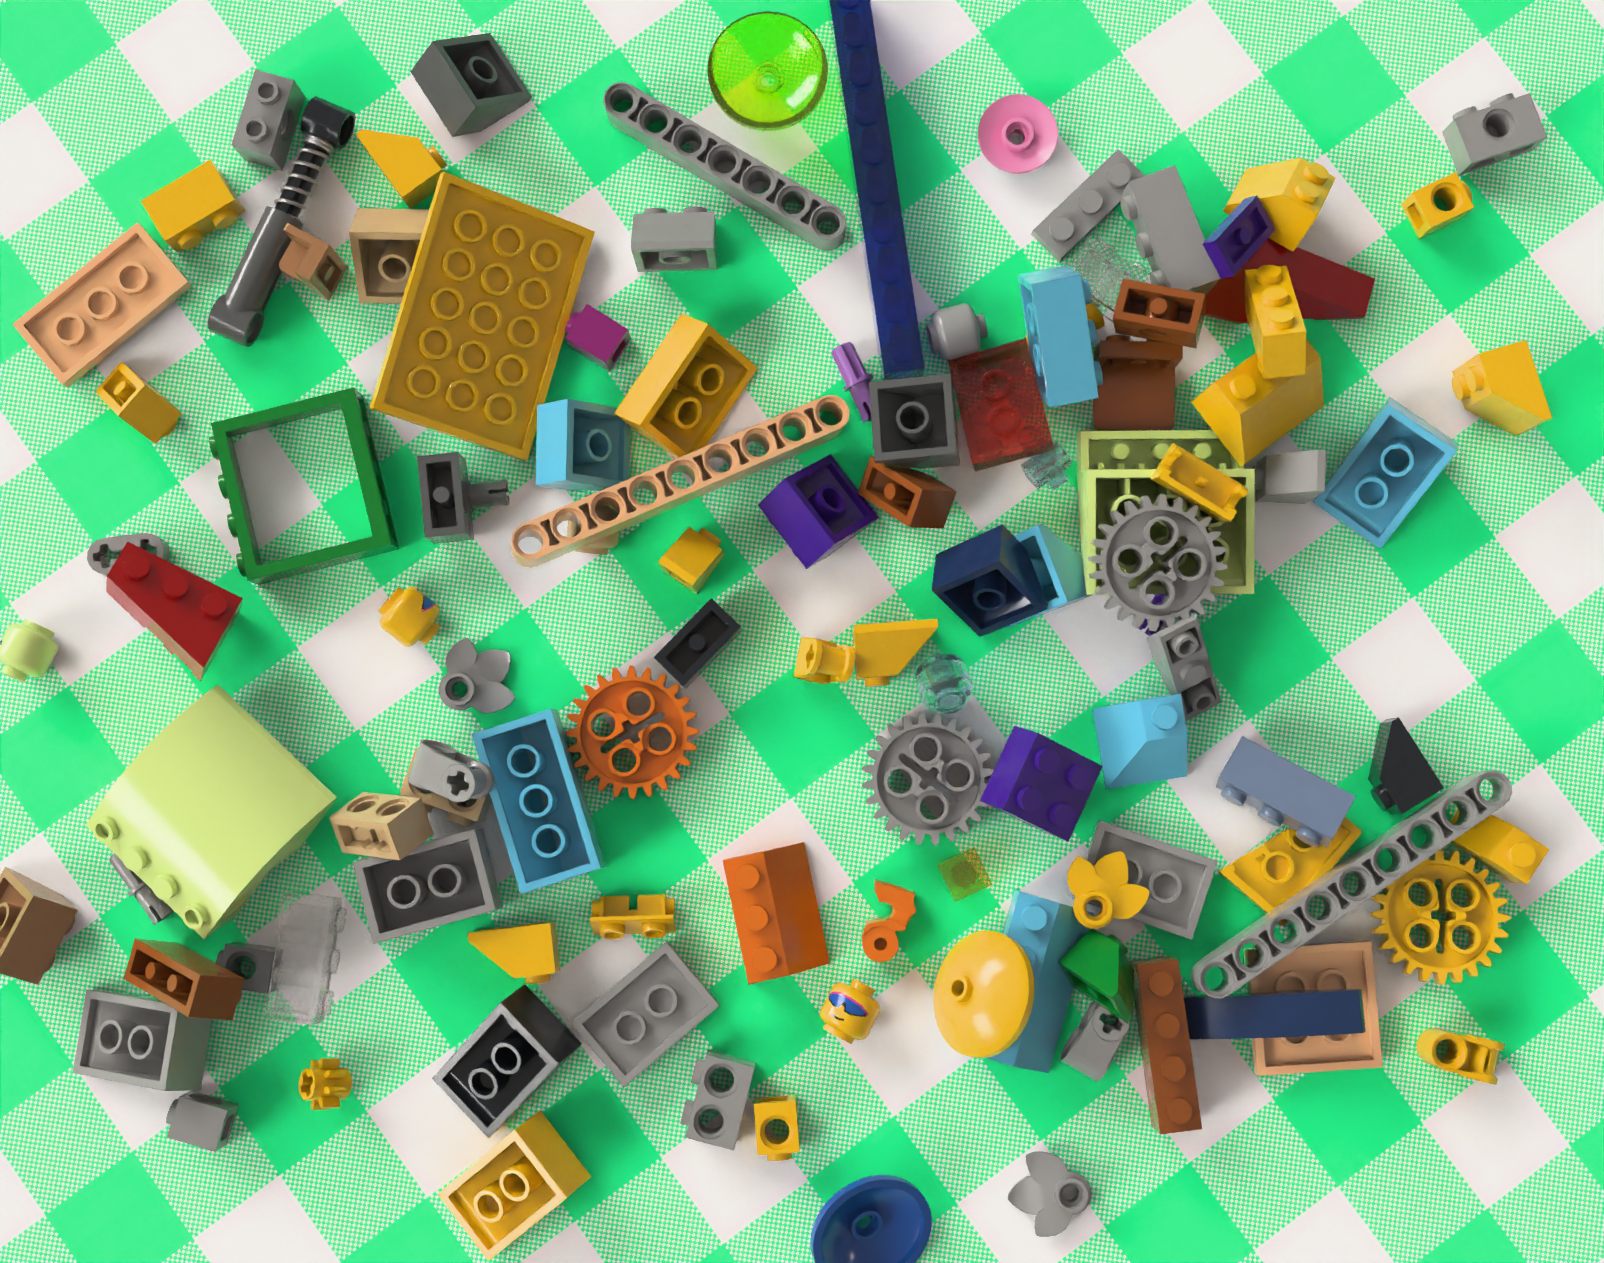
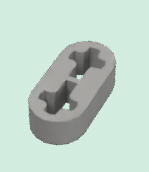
M149 533L101 538L92 543L87 551L89 566L94 571L106 576L117 559L110 560V567H108V564L100 562V556L107 554V548L120 554L127 541L144 550L147 549V543H149L150 546L157 548V554L154 555L166 561L169 560L170 556L168 544L160 537Z

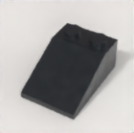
M524 984L499 1003L432 1079L489 1139L563 1065L582 1043Z

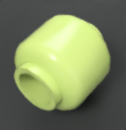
M24 619L22 624H10L0 641V663L4 665L1 673L22 683L25 682L27 676L32 678L43 677L59 648L58 643L52 639L55 633L27 619Z

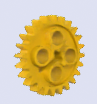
M1440 849L1431 856V860L1427 858L1382 889L1385 891L1384 894H1376L1370 898L1380 905V910L1368 913L1369 917L1379 919L1381 923L1380 926L1371 930V934H1384L1385 940L1379 944L1378 949L1391 948L1394 952L1388 962L1395 964L1403 960L1405 963L1402 974L1410 975L1417 968L1418 981L1427 982L1431 973H1433L1435 983L1439 985L1445 984L1447 973L1454 983L1462 982V970L1470 977L1478 976L1475 963L1483 967H1490L1492 963L1486 953H1501L1503 950L1494 940L1495 938L1508 937L1507 932L1498 928V923L1510 920V916L1498 913L1497 907L1507 903V899L1494 898L1492 894L1500 887V883L1487 885L1484 880L1488 876L1489 870L1486 868L1475 873L1473 871L1475 865L1474 858H1469L1462 864H1459L1460 857L1458 851L1451 852L1447 859L1444 860L1442 849ZM1436 879H1438V880L1441 881V889H1440V891H1439V899H1438L1437 888H1436V886H1435V880H1436ZM1412 884H1418L1425 891L1426 899L1422 906L1415 905L1409 899L1408 892ZM1455 885L1461 886L1467 892L1468 899L1464 907H1459L1452 901L1451 890ZM1438 910L1439 913L1446 914V921L1439 923L1438 920L1432 919L1431 912ZM1414 925L1420 926L1426 932L1427 940L1422 948L1416 947L1410 941L1409 933ZM1456 927L1463 928L1468 934V945L1464 949L1458 948L1453 943L1452 932ZM1439 937L1441 945L1443 947V952L1441 954L1437 953L1436 951V945L1438 943Z

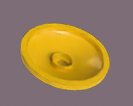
M989 930L978 931L967 935L956 943L940 966L933 992L936 1023L942 1037L949 1046L962 1055L974 1058L993 1057L1009 1048L1021 1035L1031 1014L1034 1000L1033 970L1028 956L1020 944L1003 933Z

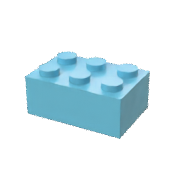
M1066 265L1018 274L1036 394L1049 407L1099 398L1097 386L1103 385V376L1099 361H1093L1091 345L1097 344V333L1093 320L1088 321L1086 304H1091V291L1088 280L1082 279L1080 273Z

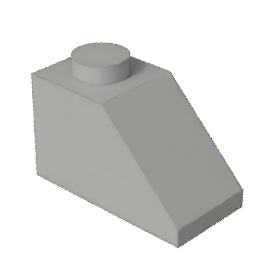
M1326 450L1270 454L1257 462V466L1252 467V469H1255L1256 502L1305 504L1325 492Z

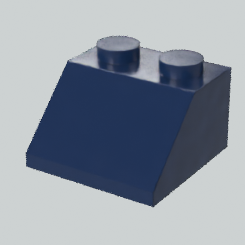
M1003 524L936 554L932 591L979 637L1047 610L1048 603L1027 549Z

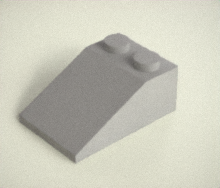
M86 990L73 1073L161 1091L201 1090L212 1019L187 1017L155 997Z

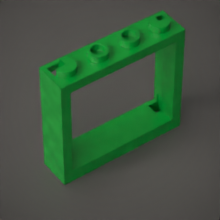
M354 387L211 423L214 436L209 437V445L213 457L220 461L222 475L218 476V484L222 496L225 499H229L232 513L227 515L228 527L232 536L238 538L241 553L236 554V561L243 577L246 576L247 581L261 585L399 550L364 398ZM342 409L372 537L262 564L232 436Z

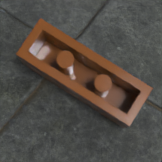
M137 938L134 940L123 978L187 1017L233 1020L236 1006L242 996V985L244 982V978L180 943Z

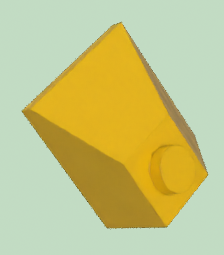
M938 619L854 625L852 638L855 650L856 680H865V687L890 685L889 678H896L939 627Z

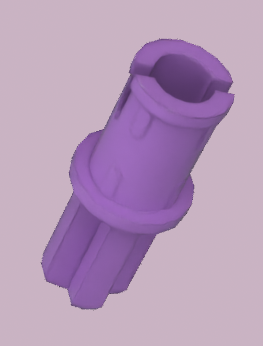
M851 342L843 343L832 350V356L846 384L843 387L844 391L850 392L861 415L862 422L866 423L871 421L869 382L874 377L872 374H867L854 345Z

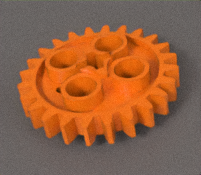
M629 666L627 677H622L619 670L613 668L612 681L608 682L599 674L597 675V681L600 687L595 690L585 685L583 688L589 698L586 701L576 698L573 700L581 708L580 714L567 715L568 719L577 723L576 729L565 731V735L577 738V743L570 746L568 752L581 754L582 757L576 761L574 767L582 768L588 766L590 769L586 773L584 780L591 781L598 776L600 778L598 784L599 791H604L609 784H613L614 797H619L625 787L628 788L630 798L636 799L638 789L643 787L646 795L651 797L653 796V784L657 783L663 790H667L669 788L665 777L670 775L678 780L682 778L676 768L678 764L691 766L692 763L684 756L685 751H696L698 749L697 746L688 742V736L700 733L699 729L688 727V722L696 718L697 713L684 712L683 708L689 704L691 699L689 696L680 699L675 697L681 687L678 683L668 689L665 688L666 674H661L656 681H653L652 669L648 667L644 670L642 677H637L634 666ZM645 693L650 698L651 707L646 714L635 716L630 711L629 702L634 695ZM659 712L665 714L662 720L644 728L638 733L640 740L637 743L631 739H626L607 753L601 752L603 745L626 734L627 728L625 725L630 722L635 726H639ZM610 714L614 718L615 729L609 736L600 737L595 732L594 723L600 715ZM659 728L668 729L672 736L670 746L663 751L654 750L650 744L652 732ZM623 749L632 750L636 756V764L629 772H621L615 765V757Z

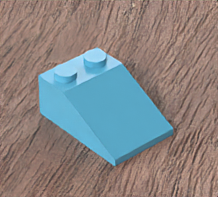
M1389 397L1325 484V492L1318 495L1313 503L1381 549L1456 454L1458 443Z

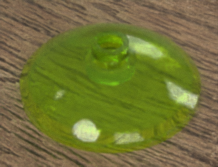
M756 12L732 22L718 36L708 59V82L712 96L719 108L736 123L758 131L782 130L804 120L821 101L828 78L827 57L816 34L802 21L779 12ZM765 77L775 79V83L772 86H765L761 81Z

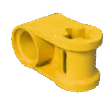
M801 637L793 677L821 684H829L830 682L845 683L850 679L854 669L855 650L852 646L837 645L830 641Z
M1430 1028L1419 1035L1416 1042V1050L1419 1057L1425 1063L1445 1071L1457 1073L1466 1078L1497 1085L1498 1078L1494 1074L1499 1051L1505 1049V1043L1471 1034L1463 1035L1439 1028ZM1445 1039L1448 1044V1051L1443 1058L1438 1059L1436 1047L1440 1041Z

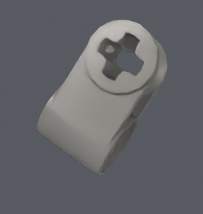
M423 739L420 741L408 782L423 790L439 794L451 801L463 802L470 798L478 799L487 796L494 786V775L490 767L484 762L457 752L453 747L444 743Z
M1093 1001L1077 1029L1074 1030L1062 1050L1060 1061L1098 1082L1109 1069L1116 1050L1129 1030L1130 1021L1125 1023L1115 1016L1117 1019L1114 1024L1107 1022L1104 1025L1100 1020V1016L1103 1012L1108 1015L1111 1012Z

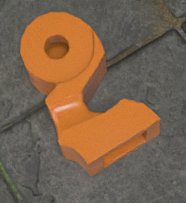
M875 879L874 891L879 902L891 905L892 913L888 917L866 921L861 935L864 953L869 959L875 962H885L893 958L898 951L899 942L896 931H905L909 920L916 913L914 906L915 892Z

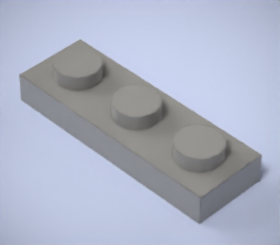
M1118 149L1034 228L1031 235L1060 262L1121 204L1120 199L1123 197L1122 193L1128 182L1145 175Z

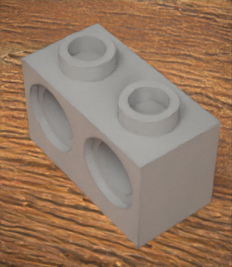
M711 1050L707 1051L705 1060L697 1058L691 1083L698 1085L695 1100L686 1099L680 1124L688 1126L685 1138L734 1150L756 1062ZM723 1067L730 1070L733 1074L734 1082L727 1088L716 1087L710 1078V1074L714 1069ZM715 1109L721 1113L723 1124L716 1129L706 1128L701 1123L700 1114L704 1110Z

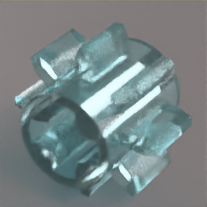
M1038 440L1024 450L1029 459L1021 464V468L1029 481L1037 489L1046 485L1048 489L1052 488L1055 490L1069 480L1064 471L1072 466V462L1058 442L1053 441L1047 445L1044 440Z

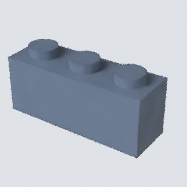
M1244 736L1238 742L1216 784V788L1222 790L1221 796L1229 802L1238 806H1243L1244 803L1259 810L1258 816L1274 826L1280 827L1281 824L1292 828L1297 831L1295 835L1298 839L1313 847H1318L1321 844L1328 848L1356 796Z

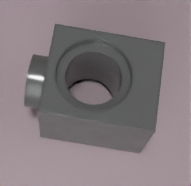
M232 942L225 944L224 950H220L216 964L244 978L242 990L268 994L278 990L285 949L244 942ZM244 956H249L255 962L256 969L251 978L245 976L240 969V962Z

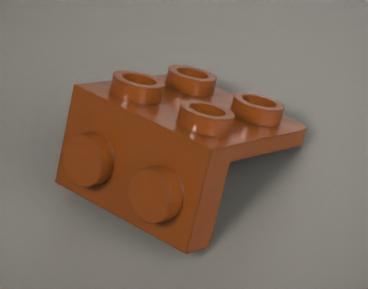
M1110 335L1106 337V340H1100L1093 352V361H1099L1103 385L1097 386L1099 398L1093 399V427L1097 431L1172 430L1175 418V368L1183 359V346L1146 339V341H1130V337L1127 335Z

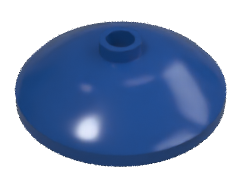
M875 1175L856 1180L835 1193L819 1212L810 1238L813 1260L815 1263H915L923 1253L931 1233L932 1217L929 1205L919 1189L903 1178L892 1175Z

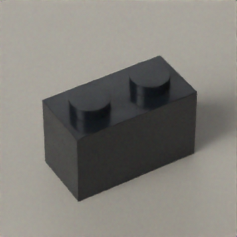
M711 598L653 658L687 689L742 632V628Z

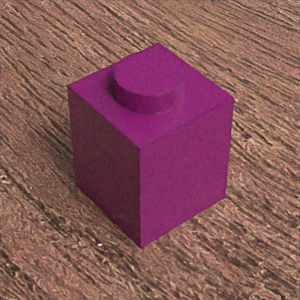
M586 304L581 313L576 311L565 327V332L568 333L565 339L569 347L609 372L631 340L627 328Z

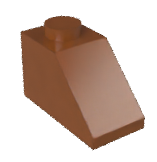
M874 456L869 458L858 490L859 495L908 527L941 529L944 528L957 492L929 474L908 467L877 464L874 462Z

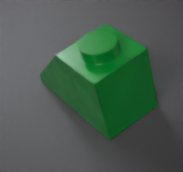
M1090 929L1058 963L1075 989L1125 1023H1128L1133 1018L1134 970L1125 956L1128 950L1116 936L1109 934L1106 937L1097 930Z

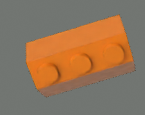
M804 842L722 860L748 984L790 976L830 964Z

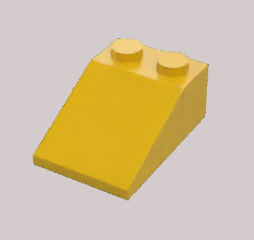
M539 1110L444 1188L438 1196L489 1261L568 1198L592 1176L541 1110Z

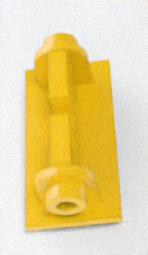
M666 894L637 895V910H630L629 895L600 896V900H592L590 924L593 933L609 940L621 939L625 937V934H641L646 938H661L666 936V933H676L673 916L675 914V898H667Z

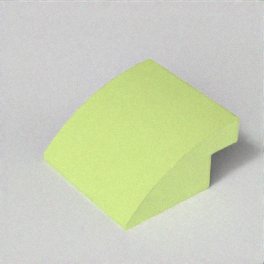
M1213 430L1077 432L1078 513L1086 594L1095 595L1094 591L1103 584L1101 579L1089 578V574L1099 570V564L1088 561V557L1100 555L1101 549L1091 544V541L1105 539L1106 535L1098 527L1100 524L1110 526L1115 524L1110 516V512L1115 510L1125 516L1124 503L1127 501H1131L1137 509H1140L1141 496L1148 495L1152 506H1155L1156 499L1160 494L1166 495L1168 506L1172 504L1175 498L1179 497L1151 480L1152 475L1172 443L1177 444L1248 489L1247 495L1244 498L1242 497L1236 504L1235 509L1237 513L1231 522H1220L1199 508L1195 519L1199 520L1205 516H1210L1212 519L1205 529L1207 532L1220 531L1221 535L1212 541L1214 547H1226L1227 550L1216 556V562L1228 565L1227 569L1215 571V577L1222 580L1224 586H1211L1209 591L1213 594H1254L1255 469H1244V465L1240 467ZM1183 499L1182 511H1185L1192 504ZM1157 521L1150 528V538L1157 545L1166 542L1169 535L1168 528L1163 522ZM1180 537L1170 550L1163 555L1152 554L1150 557L1153 560V564L1142 574L1130 581L1128 584L1129 588L1134 589L1150 571H1163L1162 561L1172 552L1186 543V538ZM1125 549L1118 557V566L1123 572L1130 573L1137 565V556L1132 550ZM1184 553L1178 560V569L1182 575L1187 577L1196 569V560L1190 553ZM1153 581L1147 586L1146 594H1165V589L1159 581Z

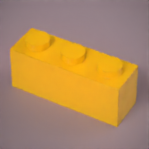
M1264 265L1258 269L1245 270V313L1262 378L1306 375V329L1287 265Z

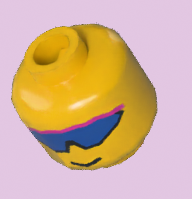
M410 586L405 590L398 587L378 610L382 615L379 622L381 628L405 647L413 646L418 641L426 645L441 627L435 622L440 614L439 606L416 587Z
M854 978L850 986L842 982L834 984L819 1012L821 1020L825 1022L822 1029L850 1044L853 1043L854 1039H866L881 1011L880 1004L872 998L875 990Z

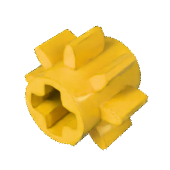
M339 1058L311 1060V1068H306L302 1071L299 1078V1093L303 1100H312L311 1110L339 1108L340 1100L346 1099L349 1096L352 1087L351 1074L347 1068H339Z

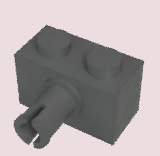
M459 452L417 456L425 538L433 544L474 540L471 513L474 511V508L497 505L506 506L510 504V497L506 494V492H509L507 480L471 484L468 480L466 459Z

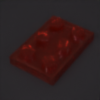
M1026 338L948 360L970 458L975 472L1055 450Z

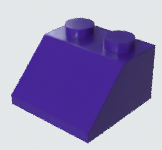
M831 454L785 478L758 504L769 522L776 528L806 569L830 556L879 518L866 499L858 494L856 486Z

